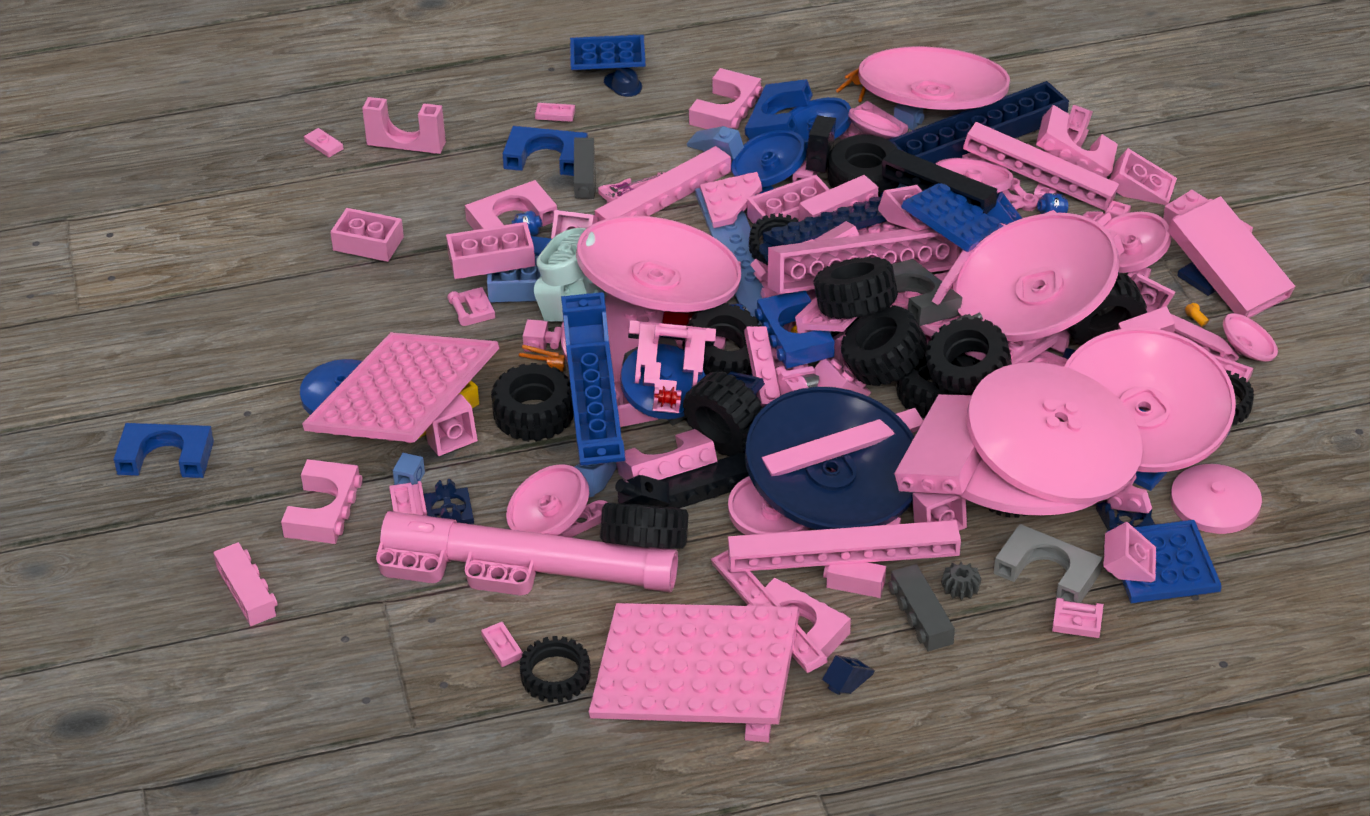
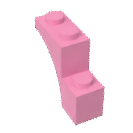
M1136 474L1122 491L1107 499V502L1111 504V509L1140 513L1150 512L1152 506L1147 490L1132 485L1137 478Z

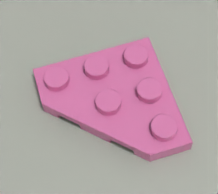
M757 172L700 184L701 193L713 228L733 224L737 220V215L741 211L744 212L747 208V198L755 196V194L758 195L762 191V184Z

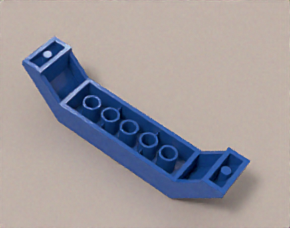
M604 292L561 296L580 466L625 461L609 345Z

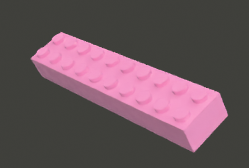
M932 228L919 231L900 229L768 247V288L778 294L815 289L813 282L815 276L823 268L831 266L836 262L839 263L843 262V260H851L858 257H880L881 259H886L891 264L914 259L929 272L950 270L960 255V247Z

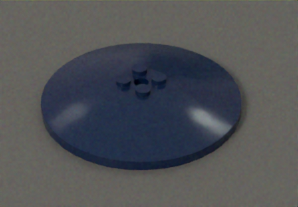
M835 387L798 389L783 394L768 403L757 414L750 426L745 444V462L753 485L765 501L776 511L805 527L825 530L887 525L909 508L913 502L912 493H915L899 491L895 477V471L912 443L914 435L898 415L871 397ZM878 419L883 421L895 433L875 445L784 475L771 476L762 460L764 456ZM830 467L835 469L836 472H829L826 468Z

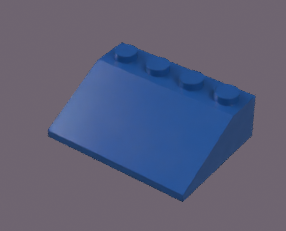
M644 35L570 38L571 70L646 67Z

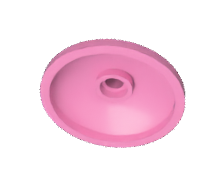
M852 108L848 113L855 127L866 135H875L889 140L903 134L902 127L897 123L874 112Z
M1235 313L1228 314L1224 318V333L1237 353L1261 362L1272 361L1277 356L1278 349L1276 343L1259 324L1248 317Z

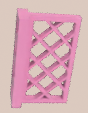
M815 298L795 317L798 333H807L812 330L843 332L857 317H852V319L829 318L819 310L817 298Z

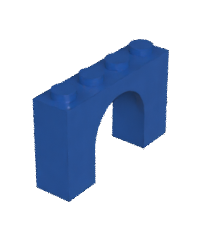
M807 79L765 85L745 126V135L749 140L774 130L797 131L798 127L792 112L775 113L786 108L808 106L813 94Z
M513 126L503 151L504 169L523 171L527 157L531 153L541 149H552L561 153L559 158L560 175L574 176V137L588 138V133Z
M806 291L779 294L757 300L755 317L761 322L762 326L767 327L770 345L772 348L775 347L777 358L783 362L786 369L834 357L835 341L829 331L815 330L807 333H792L782 328L784 325L796 321L795 317L811 302Z
M125 423L114 457L117 475L139 476L144 458L149 452L162 446H174L182 449L179 458L181 476L204 478L214 443L211 426Z

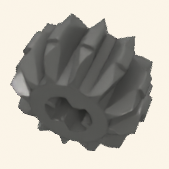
M962 562L959 565L952 563L950 567L945 568L942 577V587H944L945 594H951L952 599L960 597L962 600L964 597L971 599L973 594L978 593L979 586L981 585L978 568H972L971 563L963 565Z

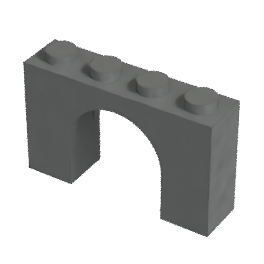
M914 259L892 264L898 292L912 291L923 294L909 298L907 309L913 314L919 326L959 316L958 309L962 305V296L950 288L939 305L932 302L942 281Z

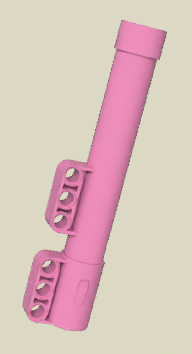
M388 511L382 524L376 560L381 574L385 577L426 583L439 582L444 576L447 562H466L465 574L471 588L513 595L528 594L533 587L536 572L643 586L644 589L671 593L676 581L678 551L677 549L645 548L459 523L453 519Z

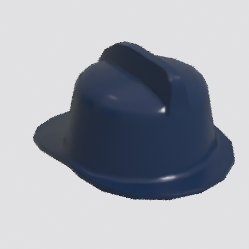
M617 68L616 72L610 73L604 78V84L620 96L632 97L639 94L642 90V83L638 79L637 73L631 68Z

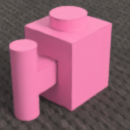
M527 319L523 333V345L545 350L547 343H550L552 349H557L563 329L555 327L554 332H549L548 321Z

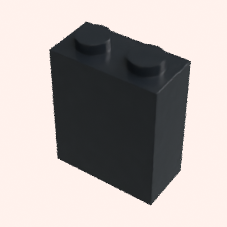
M817 115L809 133L806 170L825 173L828 166L829 153L834 147L836 118Z

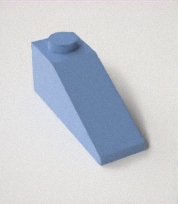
M725 126L697 131L687 142L688 147L701 151H707L717 146L731 156L732 160L744 148L739 131Z
M616 462L581 466L578 464L574 466L588 482L589 497H594L595 494L605 488L617 468Z

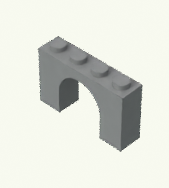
M1019 524L996 556L994 574L1015 582L1029 563L1036 560H1051L1060 564L1066 570V573L1058 583L1056 600L1057 598H1064V601L1081 603L1101 574L1103 557Z

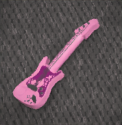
M666 172L657 173L655 176L631 183L629 178L617 184L603 185L598 187V193L609 203Z

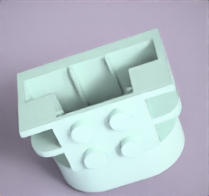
M573 228L561 232L548 243L537 258L536 264L541 276L535 283L534 294L544 321L563 322L561 296L604 292L605 297L608 294L591 282L577 263L576 248L578 240L587 228ZM593 232L589 233L586 246H591L595 243Z

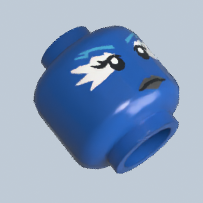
M1045 193L1038 200L1037 209L1040 211V214H1045L1052 210L1056 213H1067L1068 201L1062 194Z
M533 211L516 214L514 220H512V224L527 222L531 236L538 235L539 228L543 226L540 215L536 216Z

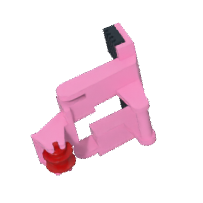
M630 320L628 338L639 339L635 383L639 384V379H641L640 369L645 367L643 385L654 386L652 411L679 413L681 391L676 390L677 381L660 380L661 363L656 362L659 338L685 341L683 372L693 373V387L697 384L698 374L702 375L705 346H714L716 329Z

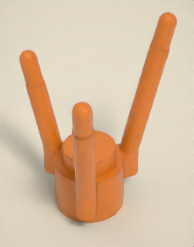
M859 67L845 76V79L848 80L836 89L837 93L851 82L856 85H862L858 76ZM864 86L862 87L858 102H862L866 91Z
M522 345L523 349L547 356L519 353L520 357L547 361L549 367L552 368L554 366L560 371H564L565 355Z

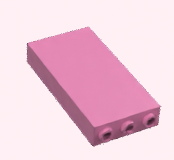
M1221 196L1214 200L1209 199L1198 208L1193 207L1187 213L1179 214L1171 220V225L1168 229L1169 234L1235 314L1251 318L1291 296L1295 285Z
M938 394L895 471L899 491L945 494L964 493L982 458L972 443L967 427V408L972 395Z

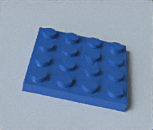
M938 183L904 200L901 208L966 252L973 250L984 238L1003 227L998 219L983 213L980 207L967 203V199L964 196L954 193L949 186Z
M1195 520L1133 527L1156 547V575L1154 582L1122 580L1130 603L1221 592L1222 585Z

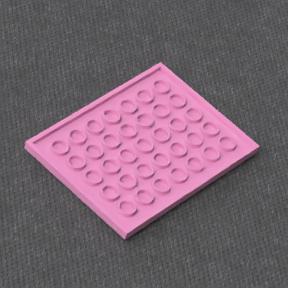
M391 332L302 423L304 431L348 435L351 437H367L370 439H386L388 441H405L407 443L415 442L498 351V341Z
M616 603L589 709L590 718L779 724L800 614L799 608Z

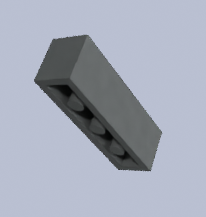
M914 564L891 571V581L888 583L889 590L892 595L895 594L901 611H905L910 627H914L919 643H923L927 651L954 644L955 628L918 565Z

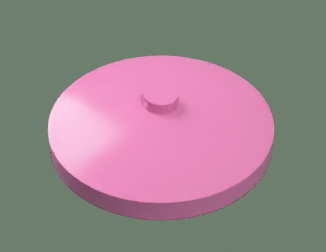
M950 158L936 163V165L997 188V192L1008 190L1012 186L1013 174L1008 169L992 162L971 158Z
M1126 213L1111 219L1103 225V227L1119 233L1124 252L1119 256V273L1138 271L1154 264L1167 252L1171 244V235L1168 232L1169 226L1167 222L1154 213Z
M562 464L549 466L534 473L517 488L509 501L506 513L509 527L511 530L556 536L561 534L579 518L586 507L589 498V485L586 478L577 468Z
M1202 464L1186 469L1174 480L1170 496L1173 510L1181 520H1195L1198 530L1215 534L1234 533L1247 528L1257 519L1262 504L1261 492L1257 484L1249 476L1235 468L1220 464Z
M749 476L741 480L729 495L728 513L730 520L745 535L797 532L810 529L788 519L769 505L759 494Z

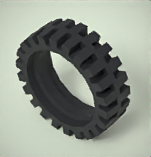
M773 213L770 214V218L767 215L763 216L762 220L759 218L752 225L749 235V251L752 253V258L768 265V262L759 251L760 237L764 232L770 231L773 227H783L790 222H798V219L794 217L791 220V215L788 214L785 218L782 213H779L778 217Z
M1226 370L1233 385L1235 395L1242 401L1235 407L1232 425H1237L1238 422L1241 423L1244 419H1247L1251 413L1254 390L1250 382H1246V378H1239L1237 373L1231 375V371Z
M552 636L550 641L548 637L543 638V643L539 640L535 641L534 646L530 644L527 647V651L524 650L520 659L522 685L527 693L530 692L534 698L538 696V699L543 702L547 698L548 703H553L554 699H557L558 703L563 702L564 697L569 701L572 699V694L577 697L580 695V690L584 691L586 684H589L590 659L587 650L583 649V645L580 643L576 645V640L571 639L568 642L567 637L563 636L561 640H558V636ZM550 657L568 658L578 665V671L564 681H543L532 673L533 667L538 662Z

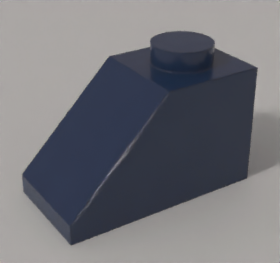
M835 655L822 680L829 684L828 689L836 694H851L869 679L875 671L857 658Z

